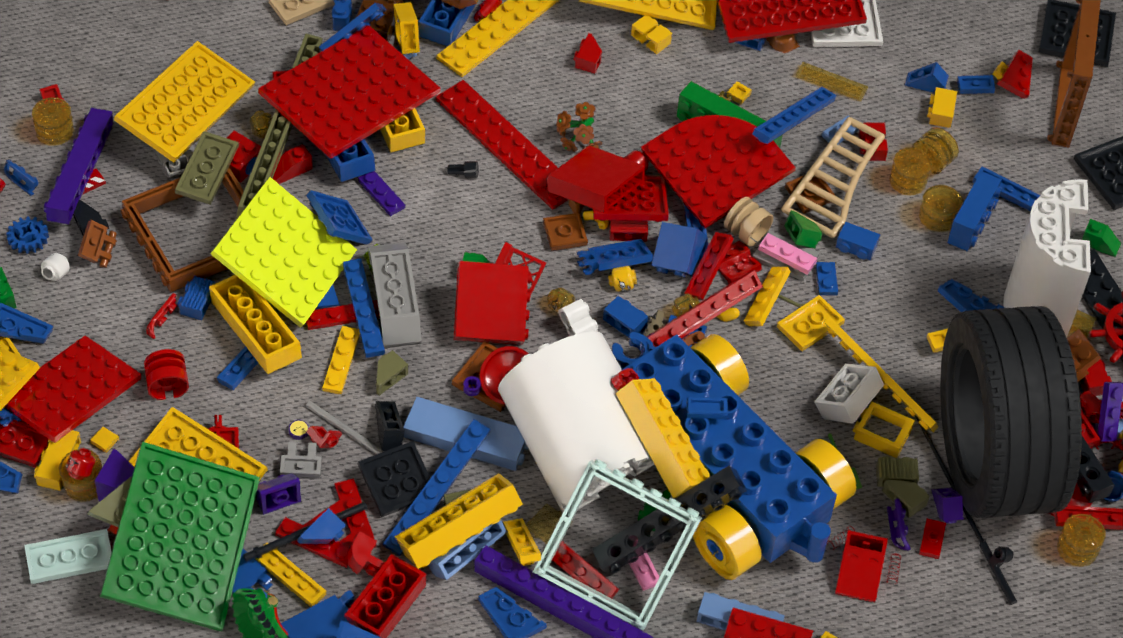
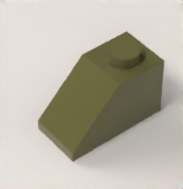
M393 350L388 354L382 355L378 360L376 392L379 396L408 375V363Z
M887 479L882 489L894 504L895 499H900L902 508H905V515L908 518L926 507L930 497L924 488H921L914 482Z

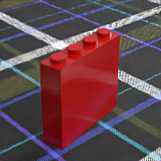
M589 145L548 175V192L604 213L644 182L645 166Z
M459 261L457 267L453 340L523 345L525 340H528L529 329L525 328L526 321H529L530 311L526 310L527 302H530L531 295L530 291H527L528 284L531 283V272H528L529 266Z

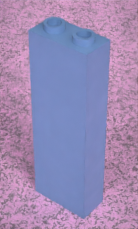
M416 397L403 427V438L451 451L470 423L475 419L491 430L472 458L513 471L517 470L518 465L522 466L525 458L523 452L525 449H529L517 426L420 397Z

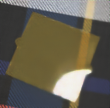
M546 503L526 523V526L535 535V538H540L545 543H548L562 516L561 511L555 510Z

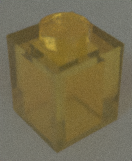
M1077 309L1069 334H1073L1076 330L1080 329L1088 338L1089 331L1093 329L1097 318Z

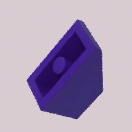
M951 487L931 489L938 516L942 521L953 524L957 520H963L962 495Z

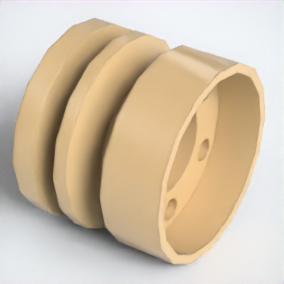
M744 197L731 208L724 221V227L731 231L733 235H739V239L746 245L754 246L756 244L754 240L758 242L767 234L774 217L764 208H759V205L753 202L751 198Z

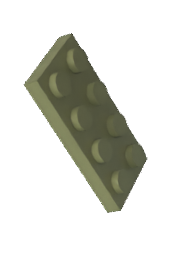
M203 131L175 188V193L211 205L239 147V142Z

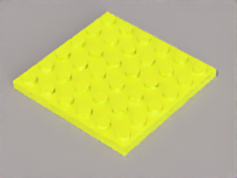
M269 177L210 254L301 328L343 271V261H349L357 249L347 240L329 235L326 231V226L319 220L317 215Z

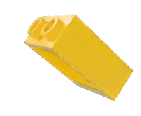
M412 3L394 4L395 33L401 53L420 52L418 19Z
M871 401L869 407H866L860 416L862 418L861 422L857 421L853 428L855 433L854 440L894 458H898L912 431L915 420ZM871 415L902 428L895 442L864 429Z

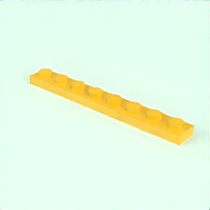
M831 317L825 321L828 327L826 331L833 338L837 336L841 340L839 344L846 351L850 349L854 353L852 357L859 364L863 362L866 366L876 367L884 383L883 388L885 390L889 388L893 392L891 396L899 404L903 402L907 406L905 410L912 417L916 415L920 419L918 423L925 430L929 428L934 432L939 428L937 423Z

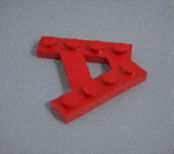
M354 478L334 483L339 501L329 507L334 514L362 503ZM326 510L304 525L285 517L276 530L275 536L282 538L313 524ZM364 510L345 518L350 534L340 541L336 542L333 539L329 544H300L295 540L291 543L348 568L347 551L357 533L360 531L373 539L375 538Z

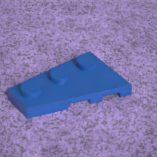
M953 279L945 282L938 288V292L960 312L1004 308L1000 304L996 306L988 302L989 298L985 296L981 298L973 294L972 289Z
M0 303V336L45 343L53 331V325Z
M497 587L478 596V601L504 638H529L547 627L545 622L536 619L530 611L521 608L515 603V600Z

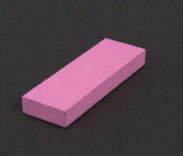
M638 539L635 540L633 546L637 545ZM644 553L639 556L637 561L629 563L643 591L655 587L659 579V575L648 554Z

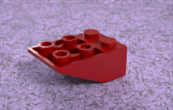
M850 530L847 531L835 594L876 602L886 553L887 538Z

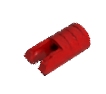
M484 0L479 6L480 9L475 13L474 20L480 22L483 18H486L502 4V0Z

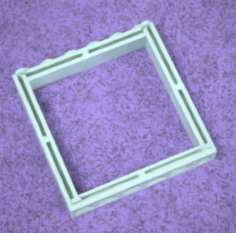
M598 459L595 461L591 460L541 555V561H538L533 572L644 631L702 518L698 516V511L689 507L687 510L680 507L681 503L673 498L667 500L661 497L662 493L654 488H651V490L644 488V483L634 478L631 481L625 478L626 474L618 469L612 471L606 468L607 464ZM595 476L687 524L641 614L549 566Z

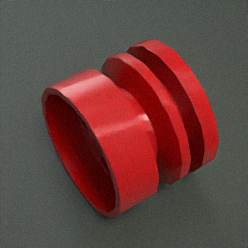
M163 349L155 351L145 358L144 369L148 394L152 398L165 400V391L173 390L174 398H178L188 391L189 382L185 358L181 352L173 349Z

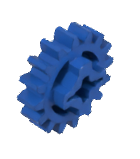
M27 216L26 220L19 218L20 222L13 221V226H8L9 232H6L8 244L12 246V250L18 248L19 253L23 250L26 251V254H29L30 250L36 253V248L43 249L42 244L48 243L49 233L47 225H44L43 220L38 222L37 217H34L33 220H30L29 216Z

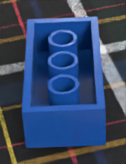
M431 0L418 21L419 37L445 46L451 45L476 4L458 9L441 0Z
M365 139L332 159L326 155L341 182L375 171L374 154Z
M983 171L980 172L953 221L948 244L967 252L971 246L974 247L976 245L977 236L982 234L985 227L983 223L989 221L992 214L990 210L995 209L999 199L997 198L1002 191L1000 187L1002 179Z

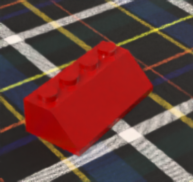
M391 554L345 613V618L350 624L378 637L387 638L426 587V573Z

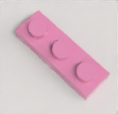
M769 233L758 248L761 252L808 275L817 262L816 257Z

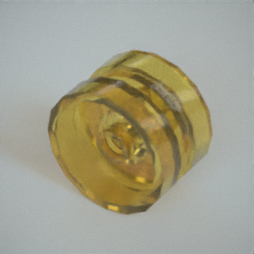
M939 127L930 128L912 144L911 148L912 156L916 163L931 174H939L959 154L955 139L950 133Z
M936 185L928 188L922 197L919 209L921 223L927 229L934 232L950 231L953 221L963 205L960 193L946 185Z

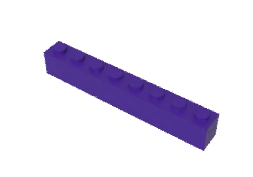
M91 108L89 113L85 115L84 124L80 126L78 137L73 141V148L68 152L67 161L63 163L61 174L56 178L55 187L50 191L49 200L44 204L47 221L63 224L70 223L77 203L81 199L112 129L113 111Z

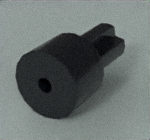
M465 161L464 164H450L447 167L448 174L465 175V178H478V162Z

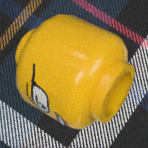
M630 266L613 268L612 275H608L610 287L614 286L617 292L632 290L634 284H637L635 270H632Z

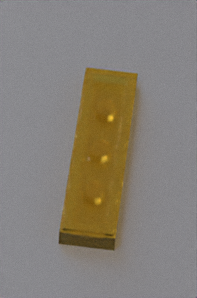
M802 62L796 73L797 78L860 102L868 90L866 85Z

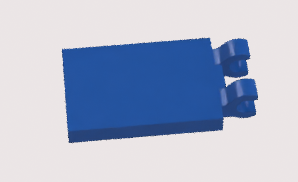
M642 239L588 248V251L577 252L579 258L584 257L583 260L577 261L580 267L590 265L587 269H583L585 275L592 274L595 269L602 271L653 261V254Z
M242 549L232 594L238 589H253L252 586L257 582L268 590L273 584L270 583L272 578L266 574L267 569L255 558L245 562L243 554L248 552Z
M351 590L345 592L339 599L336 595H333L282 622L281 625L288 632V638H335L341 621L350 624L345 618V613L349 610L347 606L355 602L353 599L355 596Z

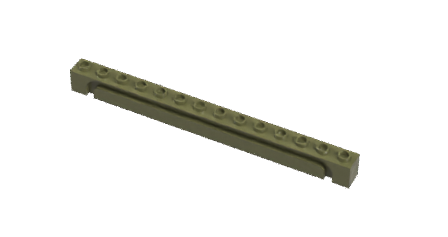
M306 33L292 68L320 53L321 49L319 46L322 45L323 38ZM275 110L241 197L236 219L269 177L273 179L293 124L277 110Z

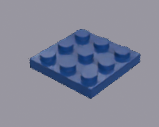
M312 190L308 192L306 196L310 201V205L316 210L319 220L324 223L329 235L366 245L371 243L373 239L348 200Z

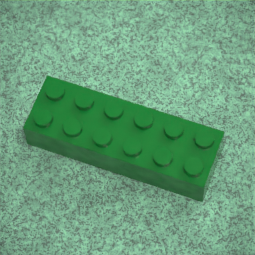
M692 81L679 94L676 117L682 122L706 115L735 117L745 120L756 127L766 122V120ZM783 134L773 140L779 148L781 147Z

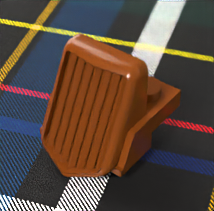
M1078 329L1067 340L1074 360L1077 381H1080L1089 374L1087 369L1100 360L1101 357L1084 333Z

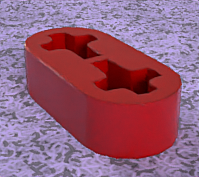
M631 368L620 371L611 378L613 386L618 391L630 381L639 380L637 373Z

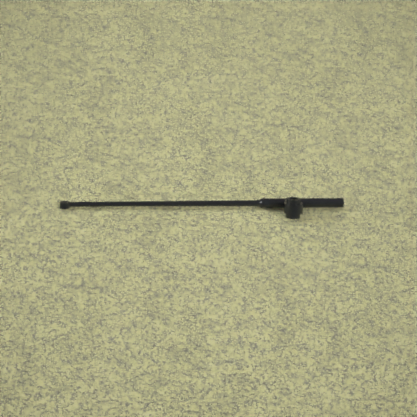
M915 415L917 422H919L920 419ZM920 425L951 488L956 491L953 480L949 475L940 455L938 454L929 434ZM963 506V511L980 543L979 546L1009 604H1016L1017 600L1000 569L1003 563H1008L1013 559V551L1009 547L999 546L992 554L971 515Z

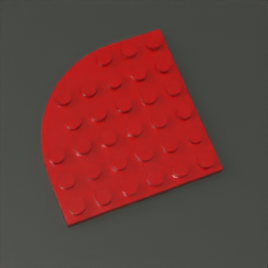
M706 115L685 120L641 146L642 152L704 229L726 216L740 199L744 197L752 199L796 171V167L774 141L766 144L752 135L756 128L755 125L730 116Z

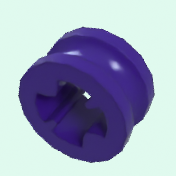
M471 376L464 380L463 390L466 395L476 396L480 393L481 383L477 377Z

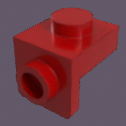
M57 84L39 90L46 110L58 111L62 109L65 100L62 98Z
M310 426L306 431L311 437V441L317 443L320 448L336 446L339 438L342 436L340 431L329 430L327 432L323 426Z

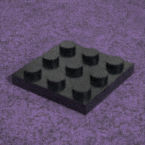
M414 441L358 461V467L381 517L410 507L430 480V476Z

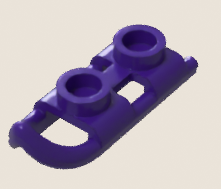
M895 499L894 510L887 506L891 540L897 548L911 550L906 539L908 526L905 525L903 520L906 510L902 508L900 499ZM893 521H897V527H896V528L894 527V522H893ZM901 537L904 546L900 545L896 538Z

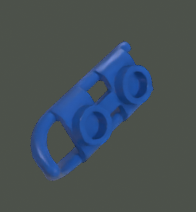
M6 160L7 163L4 167L6 176L32 196L34 194L32 191L38 186L37 178L26 173L22 166H18L12 160ZM9 167L14 169L13 175L10 174ZM24 180L26 182L25 185H23L20 181Z

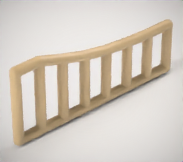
M848 117L784 203L781 211L789 215L791 210L795 211L791 206L796 201L836 222V225L831 230L799 213L816 223L823 234L835 238L846 222L857 182L872 155L884 140L885 135L852 117ZM851 125L875 137V140L872 144H869L846 131ZM843 138L867 151L861 157L837 145V143ZM833 150L858 163L856 170L854 171L829 158L828 156ZM825 163L852 178L849 185L820 171L819 168ZM813 176H816L845 191L844 200L810 183V180ZM804 189H807L842 207L840 216L800 194Z

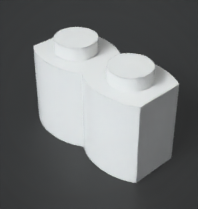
M582 299L558 310L569 336L591 330L598 332L597 322L590 317L589 306Z

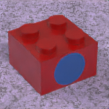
M234 130L227 139L239 142V147L229 168L237 181L241 183L252 172L261 146Z

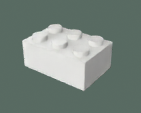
M845 363L815 400V404L825 420L854 423L878 394L884 383L876 367Z

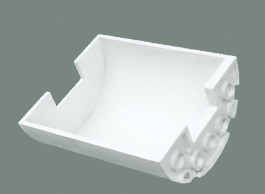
M1082 179L1063 181L1062 184L1055 187L1050 186L1035 200L1003 299L1004 308L1030 306L1049 308L1060 322L1066 338L1091 273L1090 241L1070 239V232L1076 215H1087L1088 183L1087 180Z
M594 330L569 336L550 345L546 343L538 348L539 351L522 357V362L506 374L498 387L505 405L562 513L589 461L601 460L607 464L606 468L612 471L618 469L626 475L630 474L634 477L655 465L616 395L618 390L612 384L611 378L622 371L603 334ZM595 476L578 510L600 497L598 492L611 484Z

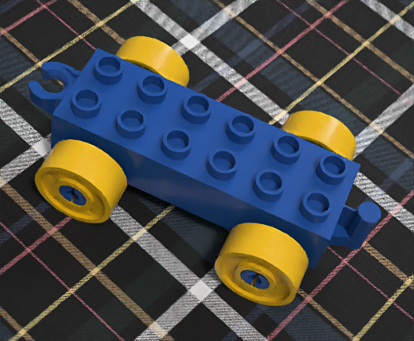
M631 332L629 335V345L637 347L641 351V355L633 359L624 355L622 346L619 343H614L611 351L622 371L631 368L637 373L639 380L655 378L659 382L663 394L669 400L675 415L680 419L683 430L688 434L693 448L698 452L700 460L708 470L710 477L730 465L737 470L747 490L739 499L731 500L725 504L724 508L719 511H713L707 515L706 519L700 521L693 539L704 560L721 577L727 580L736 579L761 560V554L771 563L791 549L805 556L810 562H820L823 559L826 544L831 533V529L826 523L831 520L833 510L851 498L856 492L854 474L843 455L833 445L822 439H814L794 452L738 396L748 389L749 375L738 352L727 340L719 335L710 334L689 347L676 334L655 347L649 338L643 334ZM687 397L727 398L728 418H687L686 399ZM724 487L719 490V494L724 491Z

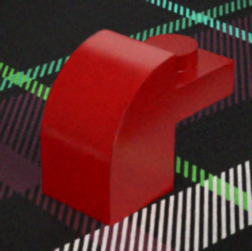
M360 531L353 539L347 551V562L352 571L357 575L364 569L367 574L374 577L385 562L371 555L377 541Z

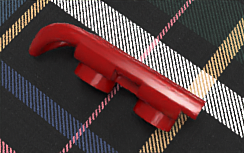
M171 294L147 325L146 333L150 338L155 339L154 326L161 327L167 320L165 315L168 312L172 314L176 309V294Z

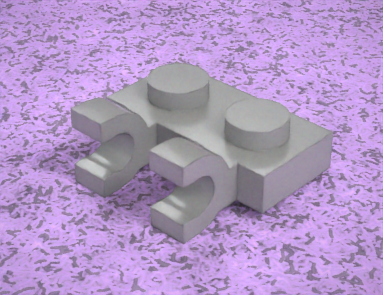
M288 442V454L281 455L280 475L293 473L297 477L320 478L322 456H316L317 443H308V456L296 455L297 443Z

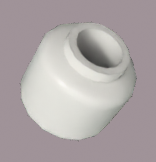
M59 253L51 254L41 263L42 275L51 281L60 280L70 269L67 258Z

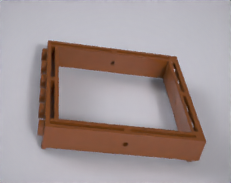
M1076 0L1080 6L1063 61L1056 62V66L1060 68L1053 134L1047 136V140L1052 142L1051 145L1070 147L1093 76L1101 0Z
M228 168L222 183L238 207L244 190L230 168ZM180 178L122 200L123 209H121L124 220L129 221L128 224L131 232L136 233L139 245L144 246L146 257L153 261L152 265L155 272L160 273L163 285L167 286L170 292L185 287L187 282H191L194 276L205 279L228 269L215 257L209 256L174 271L141 217L140 213L183 197L175 193V188Z

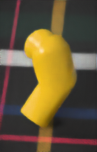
M584 211L583 219L593 220V211ZM595 220L600 229H606L609 225V220Z
M729 308L716 317L723 322L737 319L740 311L737 308Z

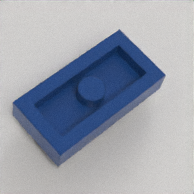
M993 75L957 77L959 94L995 93L996 88Z
M816 262L819 295H838L835 262Z

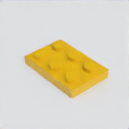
M818 295L779 321L777 328L803 352L829 334L826 331L828 327L825 324L827 319L831 317L839 326L844 324L845 319Z

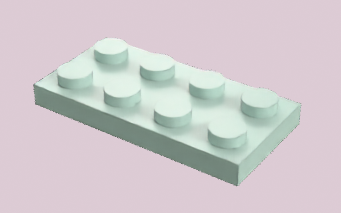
M107 529L24 545L31 584L105 570L108 568L112 553Z

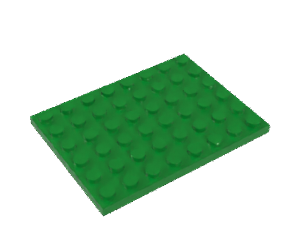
M142 442L100 597L222 631L260 477Z

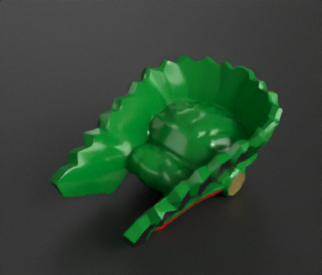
M243 588L233 593L232 608L234 613L232 616L236 618L235 623L238 625V631L243 633V638H287L288 632L282 627L277 614L279 601L277 597L262 588L255 590Z

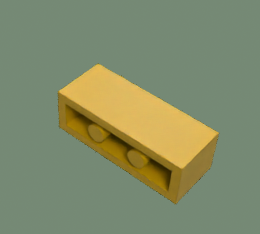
M72 430L56 443L48 439V447L42 452L40 466H37L34 471L37 486L61 491L68 474L66 463L72 451L78 450L81 443L78 431Z

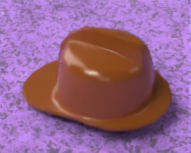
M795 34L767 38L773 49L784 54L800 47L795 39Z

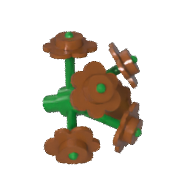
M588 102L576 105L575 114L580 116V121L571 120V115L567 111L558 114L556 129L560 136L564 137L560 141L567 151L572 150L576 152L578 150L574 144L575 140L598 149L603 144L601 141L593 142L592 140L594 134L591 124L594 123L592 117L596 109L594 105H589ZM575 128L574 136L571 140H568L565 137L566 129Z

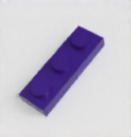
M375 171L358 177L359 183L389 216L405 209L406 205Z
M1104 382L1097 434L1102 442L1117 441L1123 395V383Z

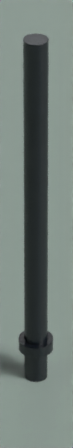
M364 501L335 515L340 520H343L368 509ZM311 525L264 546L254 547L252 551L243 554L244 561L248 562L254 558L260 559L262 555L298 540Z

